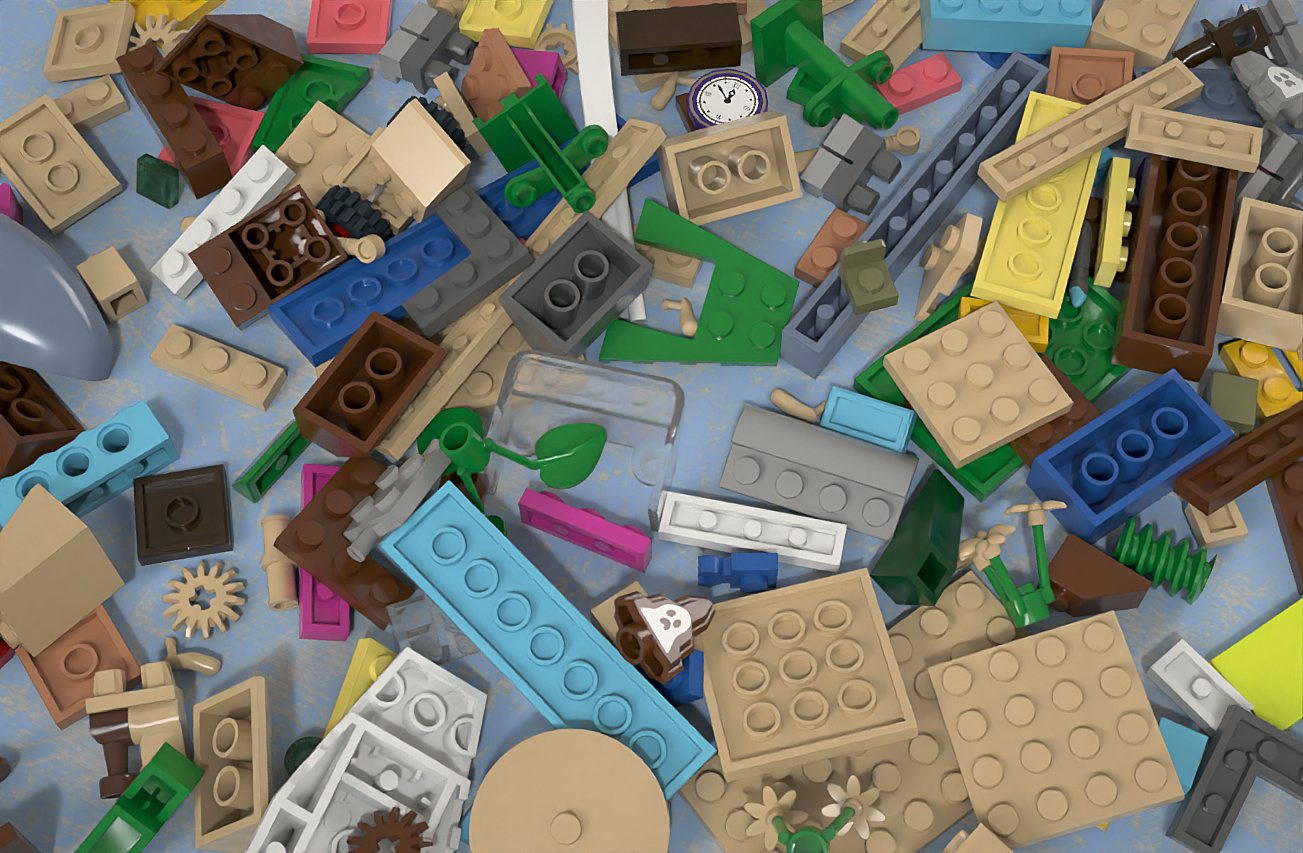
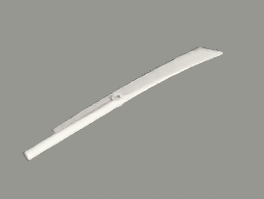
M572 0L585 127L594 124L603 127L608 134L609 144L618 133L610 66L608 0ZM625 188L603 213L600 221L636 250L627 188ZM643 293L628 306L629 321L636 325L647 322Z

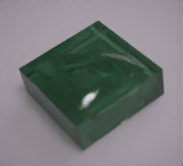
M148 153L137 158L136 193L167 209L177 205L179 197V169Z

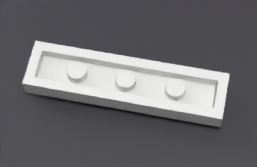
M262 145L151 268V271L176 296L184 300L203 279L188 253L273 201L296 174L266 146Z
M668 491L658 531V539L729 553H778V562L838 573L847 525Z

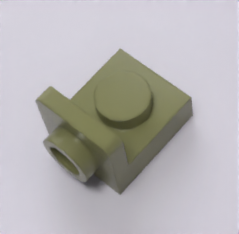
M883 239L870 242L858 241L841 250L838 274L855 316L897 305L899 295L884 261L886 246Z

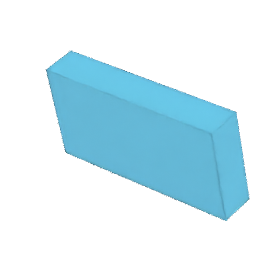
M832 386L819 427L905 454L918 414L916 411Z

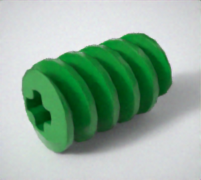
M1129 516L1111 558H1116V561L1126 567L1134 566V572L1143 577L1147 573H1151L1152 589L1156 590L1165 580L1169 581V596L1174 597L1182 588H1186L1187 604L1192 605L1199 598L1208 581L1217 554L1209 562H1206L1207 549L1204 546H1199L1189 555V541L1185 538H1182L1172 548L1171 532L1164 531L1154 540L1153 525L1147 523L1137 533L1135 532V517Z

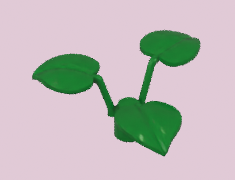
M451 408L441 410L416 438L420 455L423 454L432 440L439 439L441 451L451 460V463L441 476L452 474L457 470V475L463 480L473 505L484 515V506L470 475L471 473H479L487 467L491 452L531 470L540 469L541 480L550 488L558 490L569 489L582 483L594 471L607 440V431L604 427L593 423H572L555 427L537 440L535 454L538 459L530 460L496 444L491 438L483 440L485 434L484 421L477 412L467 408ZM496 515L485 516L507 538L505 522Z

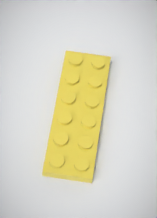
M1030 91L1015 144L1087 105ZM1102 149L1005 203L1000 198L998 199L970 296L992 302L998 301L999 304L1057 319Z

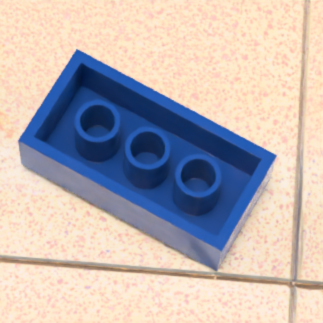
M1173 368L1036 457L1026 484L1042 503L1050 500L1064 502L1067 508L1055 509L1050 512L1069 534L1072 533L1088 544L1093 545L1126 523L1129 516H1136L1172 492L1176 477L1227 447L1235 433Z

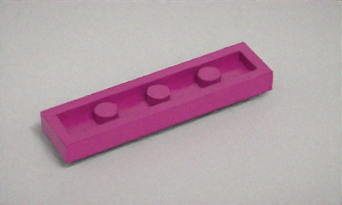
M304 463L301 470L300 512L341 467ZM300 567L299 639L346 642L349 636V604Z

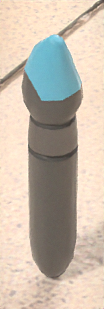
M1084 220L1072 262L1071 282L1068 286L1071 302L1075 308L1083 305L1089 293L1087 279L1090 264L1092 228L1087 220Z

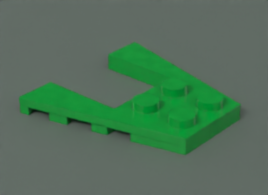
M646 198L634 236L635 243L715 264L694 340L616 319L606 330L598 357L599 362L621 361L633 362V364L670 362L680 363V365L719 363L721 366L777 367L782 331L789 323L800 282Z

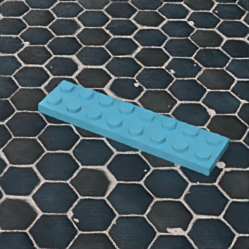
M450 480L415 511L402 526L398 527L380 544V547L556 730L585 729L607 735L621 742L636 753L650 768L662 788L666 802L717 753V750L632 664L621 656L620 652Z

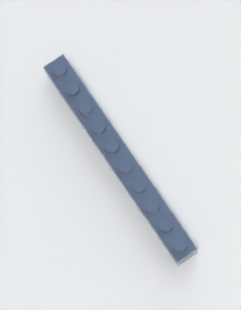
M1014 51L856 241L870 242L883 239L886 246L884 261L893 283L980 177L977 174L980 163L998 154L1019 129L1030 91L1044 93L1050 72L1049 68ZM839 263L782 331L780 358L815 380L870 313L867 312L855 316L838 274Z

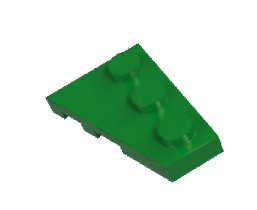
M301 54L304 64L275 92L251 145L254 154L262 145L275 154L318 100L336 113H339L371 79L369 68Z

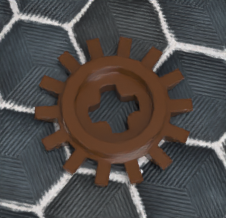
M393 807L387 822H384L381 811L377 810L374 811L375 827L371 828L363 821L357 823L358 828L365 833V836H348L346 842L348 845L358 847V849L351 850L348 853H378L381 850L378 844L381 840L387 838L392 843L399 839L400 843L394 847L396 853H421V848L433 846V838L419 837L421 833L429 829L426 821L411 826L417 817L416 812L411 810L398 821L400 808Z

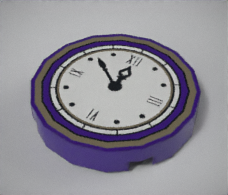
M734 69L714 70L701 76L691 86L687 97V112L696 130L768 111L767 93L758 79L746 72Z

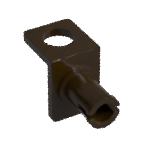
M1251 8L1217 28L1206 18L1201 20L1200 23L1204 29V36L1177 51H1173L1171 54L1173 59L1177 57L1187 68H1196L1214 57L1222 59L1228 66H1231L1233 57L1249 51L1257 52L1269 45L1271 40L1257 11ZM1243 24H1250L1255 28L1254 40L1244 47L1235 45L1233 33L1236 28Z

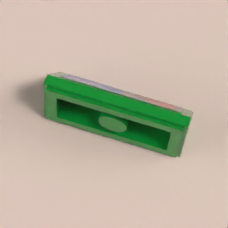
M295 419L290 421L232 484L235 491L254 504L258 503L312 443L301 436Z

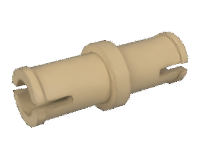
M271 515L261 520L265 556L260 560L261 569L267 575L268 607L273 611H286L298 606L294 572L298 565L273 546L276 538L291 523L290 517L286 515Z

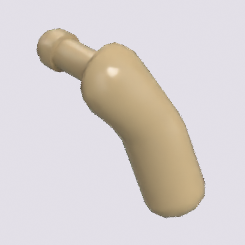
M678 72L670 74L651 99V106L657 111L663 110L674 96L677 84L691 87L697 79L695 77L678 76Z
M683 298L682 302L670 301V299L662 300V308L666 310H680L679 325L683 333L687 336L695 335L698 323L695 319L691 302L687 298Z
M780 388L775 389L770 395V402L785 413L809 423L817 422V416L824 413L827 401H823L819 406L812 409Z
M167 638L164 645L168 656L164 661L170 664L172 670H193L210 676H214L219 672L221 663L218 658L194 651L177 654L176 640L174 638Z

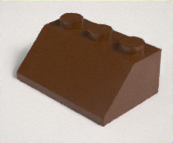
M373 310L292 410L301 436L337 457L368 458L447 357V351Z
M0 361L1 480L19 473L34 464L42 455L55 452L75 440L80 433L86 431L31 368Z

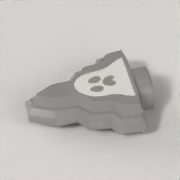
M1252 51L1233 57L1231 66L1241 86L1248 92V97L1253 101V106L1261 116L1262 122L1270 121L1277 127L1289 122L1297 129L1303 128V75L1292 68L1279 67L1263 55Z

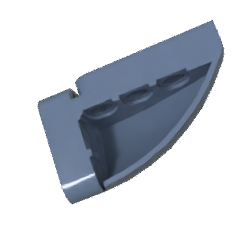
M0 213V361L85 381L109 379L115 354L114 343L102 315L89 292L52 247L29 229Z

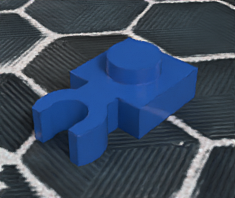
M731 553V558H721L714 555L698 556L699 586H716L722 583H730V588H740L746 593H761L768 588H776L778 553Z

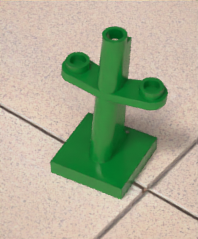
M779 0L750 20L755 75L765 87L770 86L797 66L823 87L808 101L804 108L803 118L810 126L825 127L834 117L835 109L841 102L875 130L880 127L883 130H888L896 123L899 117V110L871 86L874 83L884 84L891 77L894 66L891 63L890 57L884 51L878 50L850 66L824 44L822 0Z
M539 73L534 77L538 83L535 88L519 99L512 92L499 101L504 108L502 111L485 123H483L479 116L472 120V122L507 173L533 159L540 166L512 178L506 184L504 196L511 205L520 208L528 207L541 195L557 188L574 212L585 213L594 206L596 197L578 171L593 158L600 157L605 153L608 148V134L603 127L596 124L583 128L579 133L550 84ZM575 137L563 151L558 147V145Z

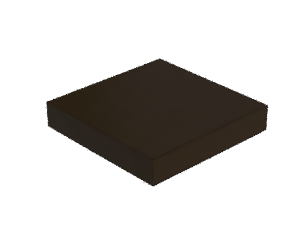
M223 464L133 479L137 557L141 566L233 551L227 477Z

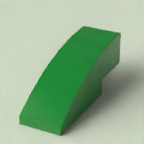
M165 741L74 853H141L158 833L162 825L191 793L205 771Z

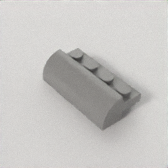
M748 404L743 410L731 440L733 444L719 487L815 519L846 524V529L890 542L895 534L919 458Z

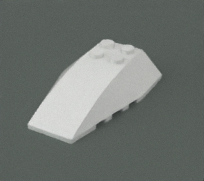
M405 647L276 792L244 853H348L351 850L358 849L356 846L347 844L348 836H365V833L358 828L357 823L363 821L371 828L375 827L374 811L377 810L381 811L384 822H387L393 807L400 808L398 821L411 810L417 813V817L411 826L426 821L429 829L421 833L419 837L433 838V846L421 848V853H454L459 846L462 829L458 827L463 801L468 799L471 783L468 780L471 759L476 757L487 695L412 649ZM387 838L381 840L378 843L381 849L378 853H396L394 847L400 843V840L398 839L392 843Z

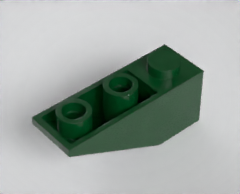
M934 469L869 575L897 605L935 606L957 568L965 498L939 469Z

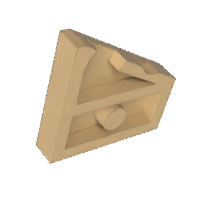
M967 212L955 226L949 225L942 239L936 245L931 244L927 248L921 261V268L925 269L914 319L921 322L925 321L935 312L939 293L946 296L950 295L959 277L976 254L983 222L982 218Z

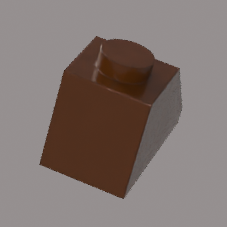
M1070 533L1048 565L1050 586L1056 601L1046 605L1057 612H1066L1074 618L1106 613L1112 610L1134 609L1139 607L1152 582ZM1039 582L1037 584L1036 590L1040 589Z

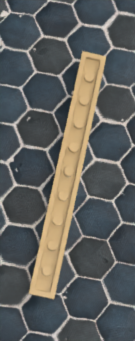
M630 118L610 141L605 153L597 157L583 173L582 178L596 197L594 206L589 210L596 218L600 219L607 208L628 186L632 178L666 139V135L660 125ZM564 197L524 243L534 261L584 214L574 212ZM527 269L468 310L444 338L439 347L447 351V357L375 450L398 461L405 451L412 446L415 439L441 411L445 403L459 386L467 380L474 368L489 350L496 345L499 338L513 323L498 301L499 296Z

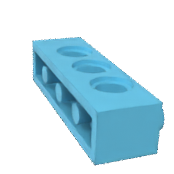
M142 400L133 406L121 409L113 418L96 428L83 431L75 440L55 452L42 455L34 464L19 473L1 479L0 524L4 528L28 492L38 483L74 515L81 518L133 487V479L151 476L180 459L170 437L146 402ZM127 445L124 450L114 453L119 447ZM87 469L83 474L74 476L78 471Z

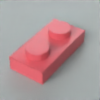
M942 52L897 70L884 84L874 83L872 87L876 88L878 93L899 110V115H902L960 91L963 80Z

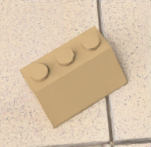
M256 675L193 705L194 763L205 771L194 787L195 849L221 853H244L273 798L274 772L272 767L271 709L265 678Z

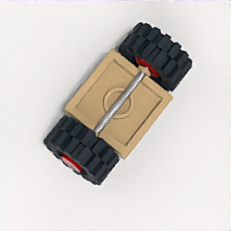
M416 96L408 98L387 123L388 127L405 106L416 98L462 151L465 148L466 139L463 138L465 134L462 129L456 128L459 123L455 119L450 120L447 117L449 112L445 109L442 111L437 109V103L431 101L428 104L427 99L421 96L419 99ZM380 126L331 181L330 189L315 205L316 209L321 210L325 214V223L334 236L360 239L375 234L385 242L389 239L391 233L398 235L403 232L414 218L413 216L405 215L396 203L395 195L385 184L380 185L369 172L367 162L371 144L385 130ZM347 255L350 260L356 258L354 255Z

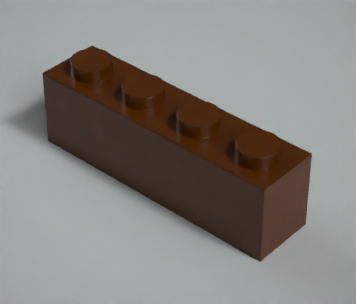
M152 41L115 58L128 90L195 198L198 200L225 187L233 176L224 152L181 84L155 73L154 68L164 58Z

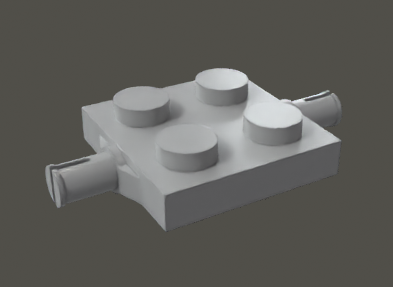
M439 439L432 440L422 455L419 453L414 454L401 467L398 468L394 464L387 468L375 482L379 488L374 495L364 498L352 510L350 516L354 520L343 534L352 542L351 546L347 548V552L354 560L364 561L374 545L379 543L385 534L402 526L451 463V460L441 451Z

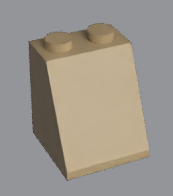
M39 483L28 492L0 532V636L12 649L21 644L33 657H36L125 585L89 527Z

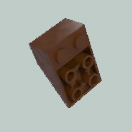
M261 14L205 15L154 70L155 73L230 105L257 111L304 63L291 28Z
M300 184L188 253L240 331L269 314L268 306L317 280L348 258Z

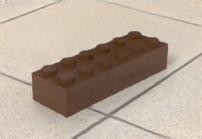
M1147 152L1112 349L1111 364L1161 375L1174 368L1184 380L1199 383L1213 355L1239 170Z

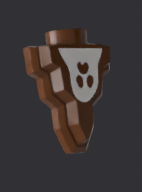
M638 591L619 596L614 600V618L619 628L616 634L617 648L627 662L634 665L640 664L650 679H656L665 684L684 670L683 659L694 651V638L707 630L716 611L712 606V602L707 597L685 595L672 601L660 593L645 597Z

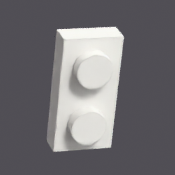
M1181 639L1155 662L1146 673L1212 739L1229 705H1238L1250 713L1255 708L1184 639Z

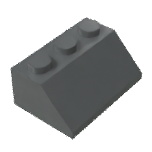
M587 210L499 296L498 301L529 347L563 374L647 288L653 264Z

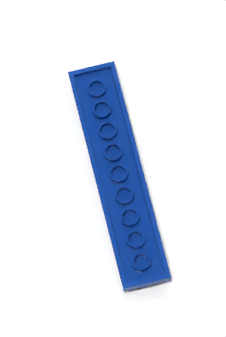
M616 113L619 132L626 124V121ZM575 137L558 145V147L563 151ZM656 151L632 178L626 187L627 189L660 171ZM535 159L475 191L517 239L523 238L525 242L563 198L558 189L554 188L538 197L528 207L520 208L511 205L504 196L506 184L512 178L540 167ZM591 162L578 171L581 176L591 165ZM437 214L385 241V254L380 259L371 263H364L356 257L267 307L273 322L315 368L337 356L373 310L394 322L408 315L401 305L470 255L442 223Z

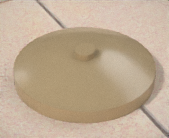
M557 729L543 732L511 748L500 757L483 779L474 799L470 815L469 844L471 853H668L670 847L671 826L668 805L662 788L650 768L636 753L621 742L607 735L585 729Z

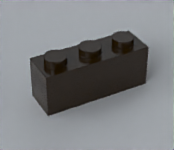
M736 2L616 12L621 76L741 66L742 37Z

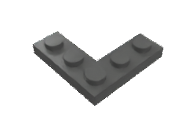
M467 183L432 208L442 223L470 255L401 304L427 339L434 336L535 262L527 248Z
M1229 705L1197 769L1191 789L1185 795L1184 800H1182L1165 836L1195 853H1220L1257 776L1303 802V742L1242 707Z

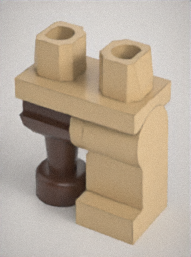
M166 661L141 665L143 689L127 692L125 671L122 669L95 672L94 697L85 699L86 713L89 714V730L91 736L103 746L108 776L101 778L99 781L100 799L119 798L137 776L135 773H128V746L140 744L143 768L165 741L193 762L188 722L184 707V690L175 685L170 664Z

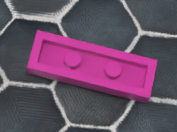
M526 488L518 502L521 522L643 573H645L652 559V539L648 538L637 527L632 525H623L621 527L605 520L597 511L590 508H582L580 510L567 505L560 497L548 491L538 493Z

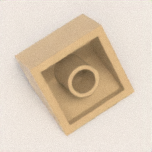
M415 98L405 106L371 144L367 164L374 180L380 185L385 184L395 195V200L400 210L409 217L413 216L419 223L436 214L432 207L464 185L471 161Z

